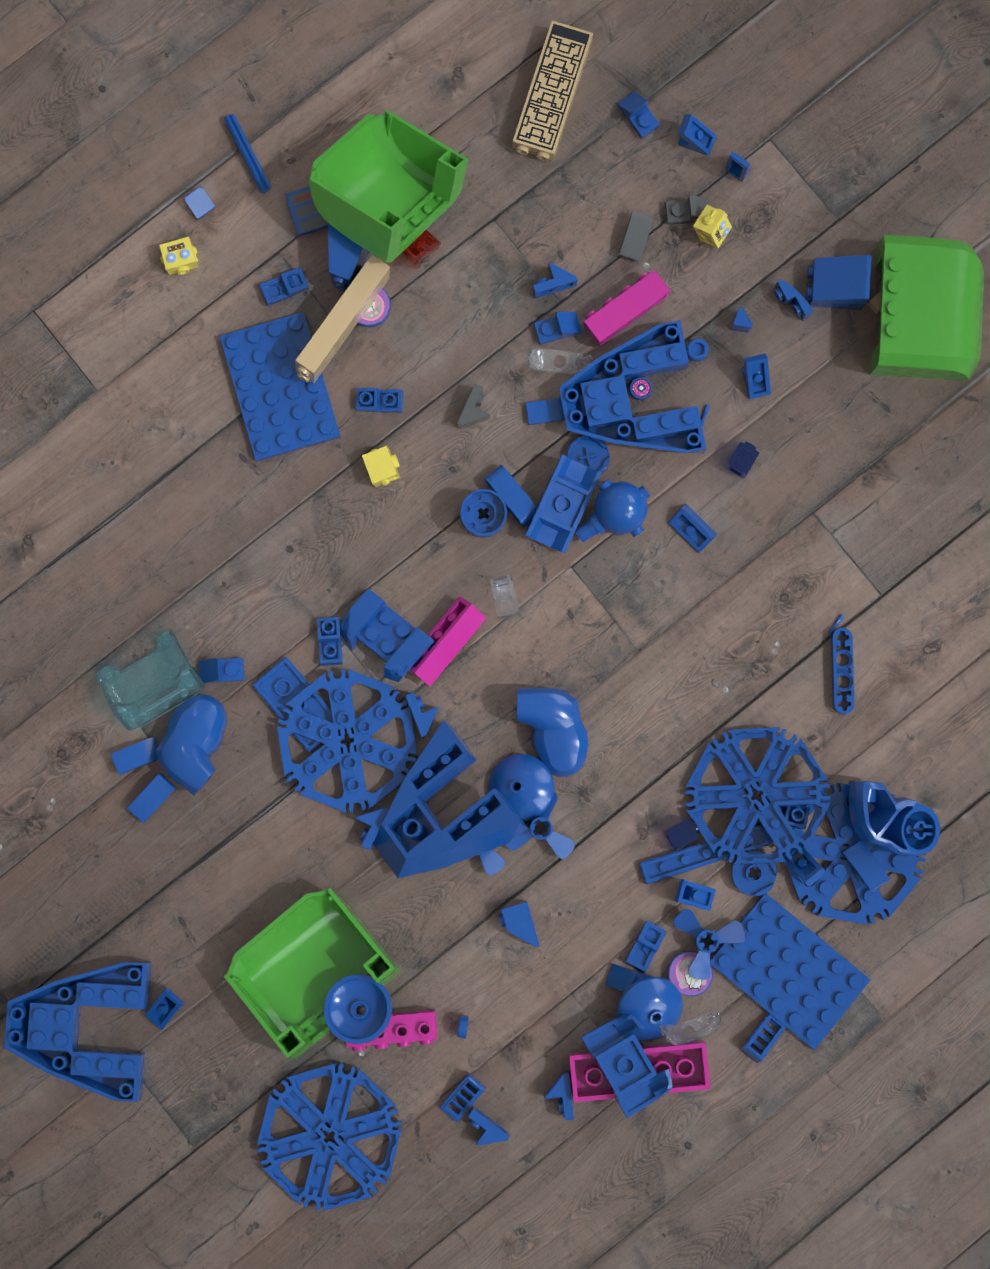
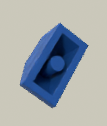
M527 901L501 908L502 914H498L501 927H506L508 932L534 947L540 946Z

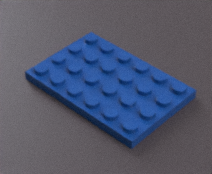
M304 312L220 336L256 462L341 438L322 373L314 384L310 381L306 383L297 376L295 360L312 338Z
M765 893L740 922L746 935L745 941L743 943H723L710 959V964L815 1050L871 979Z

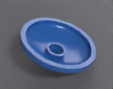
M516 754L503 759L494 768L489 778L488 793L494 788L505 796L522 821H529L544 813L552 802L554 779L550 770L540 759L527 754ZM519 782L521 789L516 791L514 786Z
M350 975L339 980L328 992L324 1003V1017L328 1028L337 1038L351 1044H364L378 1038L388 1027L392 1016V1001L387 989L383 984L376 983L372 977L367 975ZM359 1007H364V1013L362 1015H358L357 1009Z
M646 977L634 982L624 991L618 1003L617 1017L623 1014H631L645 1027L635 1033L638 1040L658 1039L670 1032L679 1021L683 1009L682 996L677 987L669 980L662 977Z

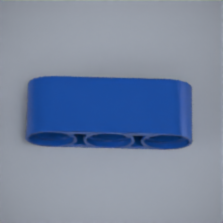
M503 465L498 466L484 480L492 491L502 497L506 508L519 524L525 527L531 522L537 506Z

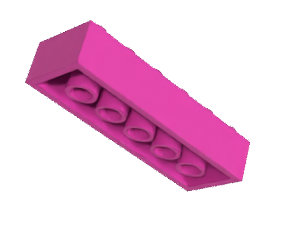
M703 1040L642 1046L656 1073L669 1069L673 1087L668 1093L711 1089L706 1043ZM589 1051L568 1053L574 1102L616 1098Z

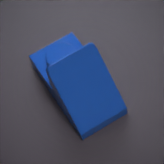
M633 92L617 103V106L641 139L660 127L659 122L648 109V100L638 93Z
M685 114L678 132L680 136L678 144L699 153L710 155L717 135L692 114Z
M549 262L548 269L552 279L543 278L536 281V284L533 285V293L536 299L575 287L578 280L575 275Z
M556 312L555 317L534 323L540 345L582 333L576 312Z
M766 354L744 358L745 366L742 367V373L749 398L753 399L770 395V377Z
M215 658L199 661L200 684L245 681L244 659Z
M413 692L406 695L421 737L424 738L428 735L439 707L422 713L421 709L425 708L420 696L416 697Z
M388 808L355 817L371 826L370 829L365 828L360 838V841H363L362 847L371 850L379 829L389 811Z
M799 844L803 854H800L797 849H792L790 851V855L793 858L792 861L787 858L786 853L783 857L788 862L786 864L799 880L810 887L826 872Z
M681 879L675 901L710 911L716 889Z
M612 963L605 985L624 992L634 982L652 976Z
M166 988L145 1016L162 1031L186 1003L173 991Z
M563 1071L544 1095V1099L562 1097V1100L558 1101L559 1114H564L565 1120L574 1119L568 1071Z
M472 1107L468 1113L469 1122L479 1130L481 1128L485 1129L475 1145L507 1141L509 1139V1132L477 1108Z

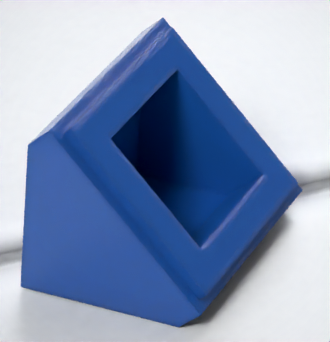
M741 307L738 309L731 330L748 333L751 331L753 323Z

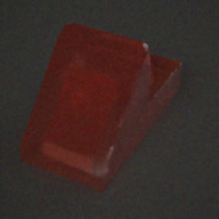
M425 230L402 254L419 269L425 258L436 251L441 242Z

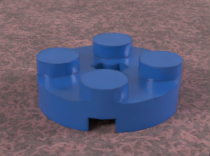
M758 851L746 852L749 855L764 854ZM775 863L733 864L731 867L734 885L746 895L760 896L772 889L777 876ZM751 867L760 870L756 880L748 876Z

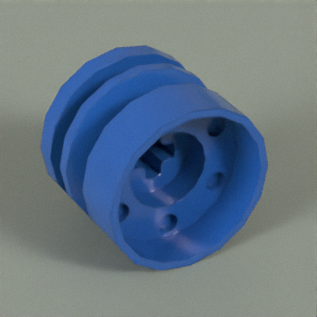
M480 489L466 496L461 506L460 518L462 525L468 533L475 537L487 538L498 533L505 524L507 508L499 494L492 490ZM485 509L488 510L487 516L489 518H482L480 520L478 518V511H485Z

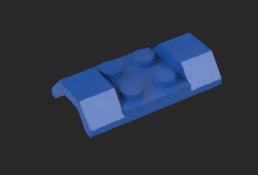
M562 454L535 509L525 536L565 554L602 473Z

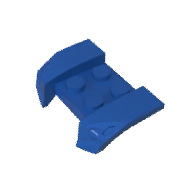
M369 588L349 609L340 625L341 636L351 651L354 649L357 641H360L386 662L383 667L384 677L397 682L406 675L434 643L431 637L408 623Z
M631 1014L618 1016L581 1037L590 1055L594 1057L616 1096L615 1099L626 1118L657 1101L673 1087L669 1069L656 1073L635 1036V1033L645 1027Z

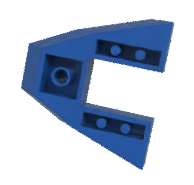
M681 321L656 325L600 356L561 385L559 391L567 430L615 444L683 453H704L706 444L698 406L632 418L625 380L687 369L689 361ZM579 395L582 397L585 416H583Z
M445 720L405 777L374 841V846L397 878L448 867L508 844L528 829L505 796L495 788L447 827L444 828L426 804V801L477 761L455 729Z
M123 962L54 981L8 1001L4 1048L52 1076L114 1101L138 1102L142 1099L145 1053L78 1049L81 1006L127 1009L148 1008L152 962Z

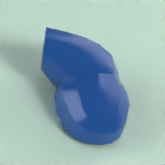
M518 688L517 721L532 727L531 742L538 759L556 777H569L576 774L585 763L589 745L587 730L580 717L578 700L560 689Z
M206 694L191 697L174 711L169 719L167 732L156 750L161 768L174 781L194 796L216 771L210 756L219 749L228 722L227 712L223 704L215 697Z
M849 781V812L852 827L862 842L878 845L890 853L904 856L922 855L930 852L936 846L940 837V824L937 815L932 809L906 797L893 798L882 782Z

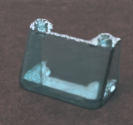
M172 629L159 635L156 640L157 650L120 671L117 667L106 666L94 674L113 714L128 730L133 731L145 726L199 694L204 689L205 685Z

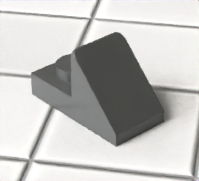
M691 194L686 200L666 201L667 225L695 223L706 205H709V199Z
M474 385L457 422V428L464 429L490 419L489 413L476 408L477 406L481 407L485 395L482 394V386Z

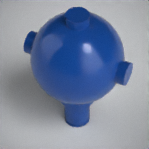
M609 479L605 480L598 486L601 491L595 501V513L590 515V519L578 527L575 532L583 543L594 535L603 534L606 531L618 535L631 533L633 537L639 535L644 531L641 525L647 516L648 504L646 499L651 496L644 485L638 488L636 485L625 481L612 483Z

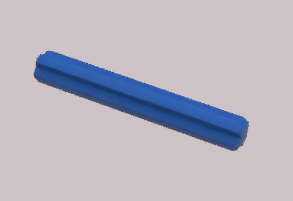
M234 114L226 116L224 118L225 123L260 192H268L271 190V185Z

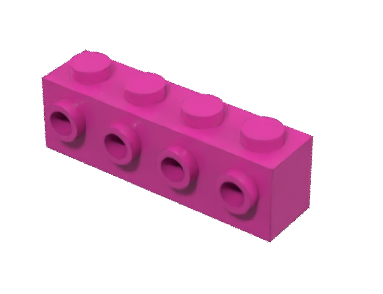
M655 270L650 274L645 272L637 279L638 283L633 286L627 285L620 291V296L615 299L613 297L609 298L602 304V309L598 312L593 310L585 316L586 320L583 327L598 347L669 297L670 289Z
M459 596L428 634L434 640V643L412 666L410 671L428 686H431L485 621L486 617L470 602Z
M436 1010L392 1014L388 1027L378 1038L364 1044L346 1042V1047H352V1051L366 1050V1046L375 1045V1049L388 1048V1044L397 1043V1047L411 1046V1042L420 1041V1045L433 1044V1040L438 1039Z

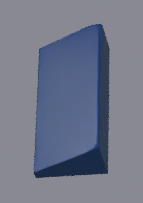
M687 504L668 521L698 553L717 536V533Z

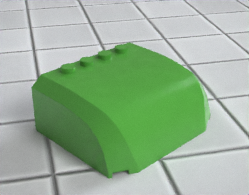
M385 110V114L366 115L313 162L309 185L316 209L325 221L347 238L383 261L392 262L456 201L462 191L468 159L391 111Z
M883 235L875 248V268L882 269L879 344L871 353L870 375L968 381L981 360L984 271L980 258L971 245L957 240Z
M329 888L305 894L234 954L230 968L224 977L287 1058H297L330 1032L324 1017V1003L328 992L334 984L347 976L361 974L370 976L376 983L385 986L401 970L346 902L334 890Z

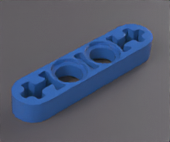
M842 627L835 630L831 635L833 709L838 714L844 715L853 710L855 703L853 637L850 630ZM840 632H843V636H847V640L843 642V648L848 647V651H836V647H841L840 640H836V636L840 635ZM839 654H845L848 657V664L846 666L838 665L836 658ZM840 676L848 678L849 685L847 688L843 689L837 685V679ZM837 691H849V695H845V702H849V706L845 707V711L842 710L841 706H838V702L842 701V695L838 696Z

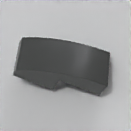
M632 210L619 250L620 255L640 261L653 217Z

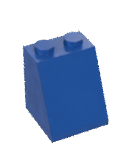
M328 223L329 273L334 287L345 292L363 268L369 251L347 238Z
M872 255L815 258L812 264L808 265L807 278H811L810 286H807L806 299H809L810 307L862 310L869 300Z

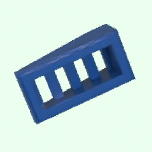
M732 152L725 169L739 181L743 182L752 167L749 162Z
M768 1012L740 1050L756 1063L761 1062L784 1032L786 1026ZM768 1021L778 1029L777 1032L766 1025ZM762 1029H764L768 1034H770L772 1038L769 1039L765 1034H763L761 1032ZM756 1037H759L766 1043L765 1047L756 1040ZM750 1045H754L761 1052L758 1053Z
M468 1072L440 1106V1109L454 1121L458 1122L484 1092L486 1086ZM467 1082L477 1089L475 1093L465 1086ZM461 1089L471 1096L470 1100L460 1093ZM455 1096L465 1103L464 1107L454 1100ZM450 1102L460 1110L458 1114L448 1107Z

